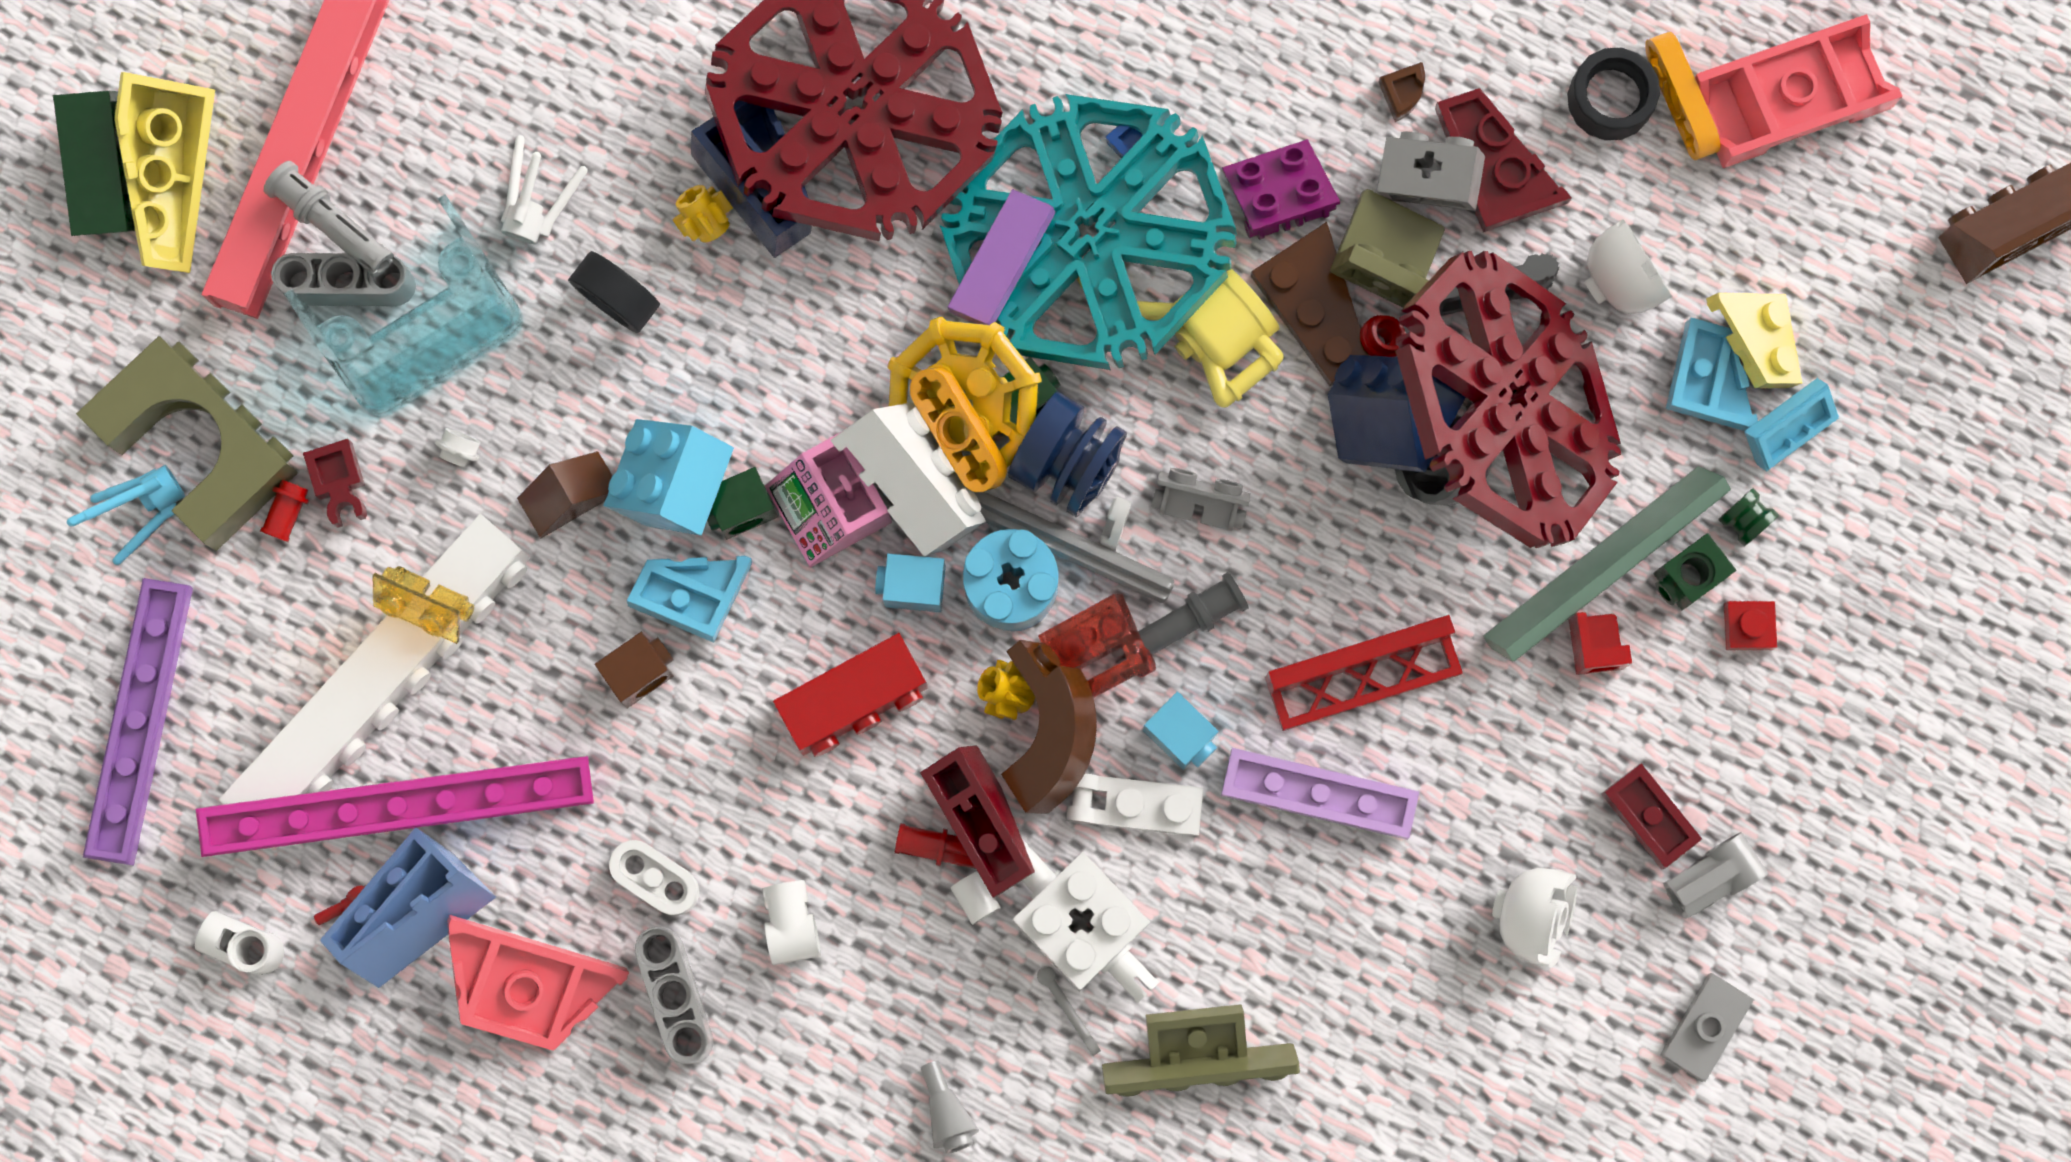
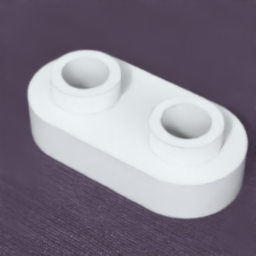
M629 840L617 846L611 854L609 869L614 880L660 912L671 916H679L689 912L697 903L699 885L696 878L689 871L650 845L638 840ZM633 857H641L644 861L643 870L638 874H631L628 870L629 860ZM673 883H680L684 889L683 896L676 901L670 900L667 896L668 887Z

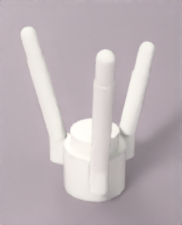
M518 135L515 139L506 206L500 221L503 223L501 232L513 239L536 244L539 235L549 237L553 223L587 174V168L581 166L544 217L541 215L543 207L530 201L541 159L539 152H534L531 156L520 198H517L525 141L522 135Z

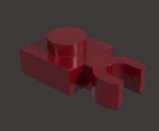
M347 438L304 452L303 456L315 496L319 500L331 498L327 505L329 521L337 528L342 527L340 512L345 506H353L356 517L360 520L366 519V507L360 499L354 496L352 491L365 486L353 443Z

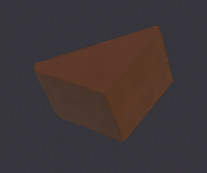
M596 451L549 464L517 499L540 538H543L605 502L609 492V482L613 475L600 453Z

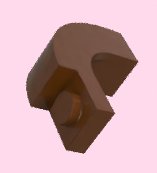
M1019 640L1006 652L1036 698L1039 710V725L1036 737L1028 751L1001 775L1025 813L1048 814L1073 792L1090 764L1097 732L1096 708L1092 691L1081 669L1059 666L1060 660L1058 656L1045 643Z

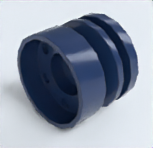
M1056 392L1047 401L1025 435L1011 462L1008 477L1033 492L1040 489L1050 477L1056 480L1050 502L1056 506L1064 499L1070 489L1074 492L1066 512L1077 518L1088 504L1098 498L1113 475L1120 461V453L1127 437V432L1116 426L1105 440L1101 442L1100 438L1106 427L1107 420L1103 417L1097 418L1084 432L1079 429V426L1083 419L1085 407L1064 394Z

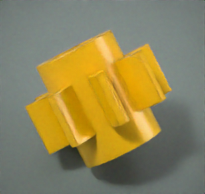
M696 185L687 189L678 197L676 207L680 214L672 220L684 237L689 236L692 241L699 238L701 242L707 243L719 238L726 232L730 223L725 214L732 210L733 207L721 190L716 192L713 186L706 189L704 185Z
M997 660L996 667H988L979 678L977 694L981 700L988 702L984 709L986 714L1000 719L1006 717L1016 720L1018 713L1027 712L1034 703L1035 696L1013 661L1007 663Z

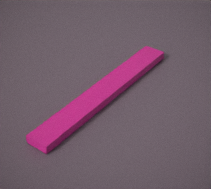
M588 756L201 807L196 808L201 857L412 829L415 827L419 828L594 804Z

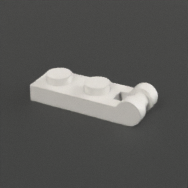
M1085 773L1078 786L1074 789L1072 806H1067L1066 821L1199 836L1204 788L1104 777ZM1093 791L1107 793L1105 810L1091 808Z

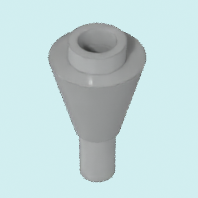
M939 1061L923 1065L921 1071L930 1093L929 1106L933 1148L944 1147L946 1154L971 1146L973 1144L971 1136L978 1133L979 1129L954 1092L948 1088Z

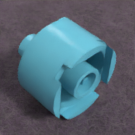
M1006 529L985 536L976 543L966 556L963 583L967 602L978 619L994 628L1015 632L1035 626L1046 617L1055 602L1058 592V567L1053 553L1041 539L1028 530ZM1011 572L1014 577L1021 575L1019 578V588L1011 590L1008 584L1000 586L1003 582V574Z

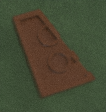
M1325 222L1251 271L1250 276L1327 384L1332 386L1335 382L1337 369L1347 360L1349 355L1369 356V354L1364 350L1360 341L1361 329L1346 281L1329 272L1337 252L1328 223Z

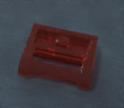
M1112 594L1038 635L1041 643H1045L1056 653L1060 660L1059 666L1083 669L1112 652L1123 648L1126 660L1087 680L1093 698L1136 675L1142 678L1156 670L1155 660L1142 642L1123 594Z

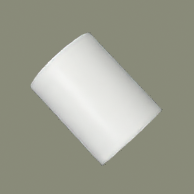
M977 871L950 887L972 925L982 921L1001 908L996 898L991 896Z

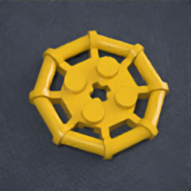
M937 317L930 320L929 327L899 356L890 358L887 368L890 370L888 407L907 403L909 379L912 380L921 371L915 365L938 345L942 358L927 369L940 367L950 371L962 390H965L967 398L973 401V408L991 438L993 439L1001 433L1009 437L1010 441L999 450L1008 468L1025 435L1036 419L1038 384L1042 382L1040 373H1034L1004 334V327L998 323L993 322L990 325L946 321L943 317ZM954 341L981 343V348L977 356L958 354ZM995 353L1015 380L1007 382L1004 377L1000 378L993 369L996 368L992 362ZM930 382L931 388L927 391L930 398L938 397L937 391L941 388L940 382ZM1019 390L1017 423L1014 424L1010 421L1012 392ZM953 403L944 405L945 409L939 410L938 414L940 415L946 410L954 409L955 405ZM953 417L948 426L949 434L954 441L962 443L968 436L967 423L961 417ZM977 444L973 448L963 451L971 452L972 450L979 449V445ZM987 461L979 463L980 467L975 471L978 478L986 477V472L990 469Z

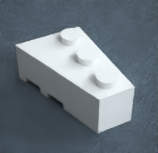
M914 402L873 409L830 440L839 452L847 447L865 469L859 474V477L867 487L876 483L893 505L887 509L888 513L924 557L946 550L986 522L980 512L981 504L973 491L963 485Z

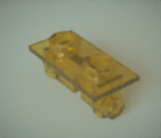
M397 566L395 569L387 567L382 575L377 573L372 575L374 607L390 617H398L416 625L432 636L442 637L458 644L460 620L467 622L475 608L474 604L468 602V596L459 594L439 584L431 595L428 596L425 593L430 588V580L412 573L401 566Z

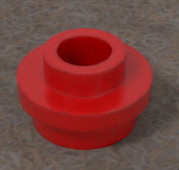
M1377 315L1368 319L1361 327L1360 341L1364 350L1370 356L1396 357L1395 350L1399 349V346L1396 344V338L1406 334V332L1395 317ZM1378 335L1383 337L1385 344L1379 339Z

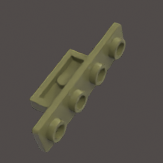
M1242 1004L1147 1014L1145 1016L1149 1058L1102 1064L1105 1093L1124 1097L1135 1096L1146 1090L1164 1088L1169 1091H1182L1192 1085L1210 1083L1219 1086H1229L1236 1084L1239 1080L1262 1078L1276 1081L1287 1077V1075L1300 1073L1299 1060L1292 1043L1247 1048Z

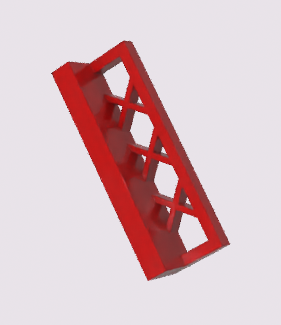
M1450 615L1269 671L1265 676V680L1282 731L1462 675L1463 671L1451 637L1456 632ZM1440 642L1449 668L1431 673L1414 663L1423 647ZM1414 651L1409 661L1398 656ZM1385 659H1390L1405 667L1398 684L1390 687L1370 679L1377 662ZM1369 665L1365 675L1353 670ZM1410 671L1421 675V677L1406 681ZM1341 673L1361 681L1354 697L1345 701L1325 693L1332 676ZM1325 679L1320 690L1309 685V683ZM1366 685L1377 690L1361 695ZM1300 687L1316 695L1308 713L1289 718L1281 692ZM1321 699L1333 704L1316 710Z

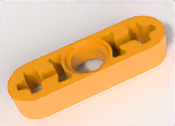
M1667 32L1647 39L1645 43L1646 57L1659 78V87L1689 156L1693 160H1698L1719 152L1720 138L1718 130L1677 37L1672 32Z
M940 367L919 371L910 383L911 399L963 485L973 492H984L999 487L1006 478V461L954 375L947 369ZM939 381L941 388L937 391L938 397L930 398L927 394V391L931 388L930 382ZM952 403L955 405L954 409L946 410L940 415L938 414L939 410L945 409L944 405ZM955 416L964 419L968 426V436L962 443L954 441L948 431L949 423ZM977 444L979 445V449L972 450L971 455L963 456V450L971 449ZM987 461L990 469L987 470L986 477L978 478L975 471L979 469V463Z

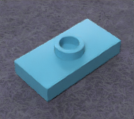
M1816 378L1744 431L1754 460L1760 468L1767 472L1839 419L1828 384Z

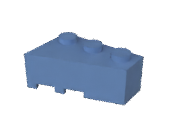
M415 827L320 941L341 965L380 988L448 935L447 920L449 915L468 920L495 899L496 896L451 851Z

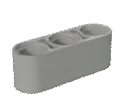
M289 253L278 258L271 271L272 281L288 300L298 305L400 306L412 298L416 289L415 278L396 256L392 258L393 261L386 271L378 277H373L370 272L347 253ZM307 272L306 280L302 285L294 288L290 287V280L295 274ZM347 272L354 274L353 280L349 285L344 288L335 287L336 280L340 275ZM390 273H400L399 281L395 286L388 289L381 288L382 281Z
M662 927L648 928L636 940L635 956L665 1050L675 1062L681 1064L700 1063L709 1056L714 1042L684 944L680 937L671 930ZM665 936L671 943L672 950L670 956L662 963H654L648 954L649 944L653 939ZM679 982L686 990V999L681 1007L671 1010L663 1002V992L669 984ZM687 1028L695 1029L701 1037L700 1049L692 1056H685L681 1053L677 1043L679 1035Z

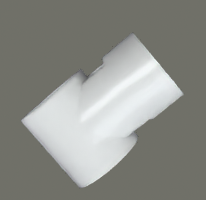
M792 881L762 888L765 908L768 910L770 922H765V932L772 965L821 956L813 913L808 914L806 903H808L805 881Z
M213 911L206 917L195 941V949L198 952L227 963L239 971L261 975L276 970L282 963L285 953L283 943L273 933L265 932L218 911ZM260 939L264 946V954L259 962L252 964L248 956L249 947L254 941Z

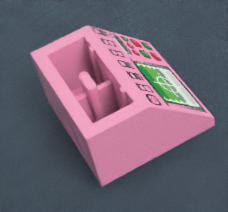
M838 434L800 454L765 485L768 494L810 568L892 523L887 507L874 484L867 487L859 477V474L865 470L847 447L839 452L830 441Z

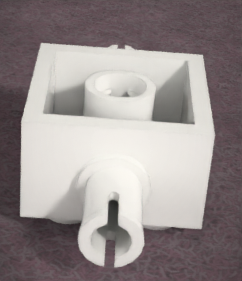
M1026 841L1023 842L1035 873L1022 880V882L1033 892L1031 895L1033 900L1012 919L1013 923L1079 992L1100 971L1103 974L1108 971L1134 998L1136 1003L1140 1002L1147 993L1134 981V977L1138 978L1149 991L1160 981L1157 978L1155 979L1129 952L1132 948L1129 943L1149 925L1150 921L1084 852L1074 859L1062 872L1057 870L1054 873L1028 846L1029 844ZM1076 911L1079 914H1083L1086 911L1090 912L1093 917L1089 924L1093 930L1088 934L1083 930L1073 933L1069 929L1073 922L1070 916L1071 912Z

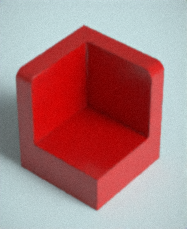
M1586 612L1575 613L1568 619L1576 675L1624 670L1632 664L1630 645H1621L1617 616L1615 614L1587 616Z

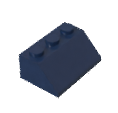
M1349 355L1347 360L1337 369L1335 382L1328 393L1338 459L1347 464L1426 472L1433 457L1425 460L1398 358ZM1432 375L1443 419L1450 428L1466 397Z

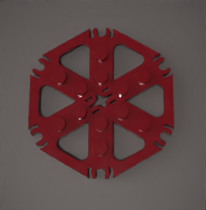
M763 0L715 44L711 65L721 67L726 72L723 74L708 72L706 77L705 95L737 186L739 187L741 182L747 178L744 186V194L747 197L758 188L767 190L769 195L763 199L762 209L765 212L773 209L772 217L874 241H880L881 233L886 240H891L894 234L891 222L895 220L904 222L909 234H914L918 217L923 230L992 161L998 141L986 138L982 132L999 133L1002 123L1001 117L1003 112L968 21L963 28L958 30L962 18L959 12L951 19L943 20L939 18L938 14L943 9L944 0H884L901 5L907 13V18L864 59L845 8V0ZM792 11L797 16L815 68L759 55L751 49L749 42L778 13ZM950 49L957 52L961 57L974 96L967 102H956L906 90L905 88L944 50ZM858 77H860V79L854 84L853 82H854ZM865 94L862 109L855 106L844 112L847 102L846 96L854 100L858 96L862 97ZM740 100L748 104L803 116V118L768 151L758 153L752 151L747 146L734 111V105ZM894 138L959 153L960 161L931 190L919 191L909 181ZM843 148L846 150L865 203L858 209H848L814 201L807 198L802 192V188ZM778 200H781L782 203L775 207L777 205ZM876 223H880V224H881V229H880L881 232H880L879 229L877 228V224H876Z
M1472 251L1461 252L1449 258L1405 305L1401 311L1406 314L1399 317L1398 320L1402 326L1409 330L1408 333L1396 338V344L1399 346V349L1395 351L1425 460L1438 455L1431 461L1430 468L1433 472L1443 467L1447 469L1449 482L1444 487L1446 492L1460 488L1457 496L1452 498L1453 500L1529 548L1534 546L1535 548H1541L1549 544L1551 547L1565 544L1575 540L1618 483L1612 480V478L1619 476L1620 472L1609 462L1610 459L1621 455V450L1617 446L1621 444L1592 341L1581 345L1587 339L1588 334L1585 330L1576 334L1572 331L1570 320L1575 315L1573 311L1570 310L1560 314L1562 307L1566 303L1494 252L1489 254L1488 251H1483L1475 256ZM1506 286L1524 299L1527 298L1542 311L1540 326L1523 345L1517 337L1510 312V301L1505 293ZM1455 287L1459 292L1472 342L1447 326L1440 315L1439 307L1441 302ZM1573 364L1577 365L1583 375V388L1589 409L1595 418L1594 424L1549 395ZM1432 375L1474 402L1452 428H1449L1443 419ZM1502 450L1518 507L1493 492L1486 481L1487 468ZM1551 454L1580 472L1589 484L1588 489L1574 507L1569 506L1562 496L1561 482L1556 475Z

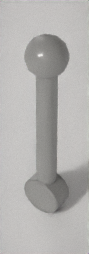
M1042 967L1037 973L1038 981L1042 985L1048 986L1092 1056L1096 1055L1101 1050L1055 981V971L1051 967Z

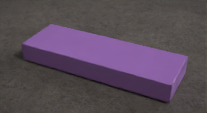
M1014 189L1011 190L947 306L951 314L974 324L990 325L997 321L1055 215L1053 206Z

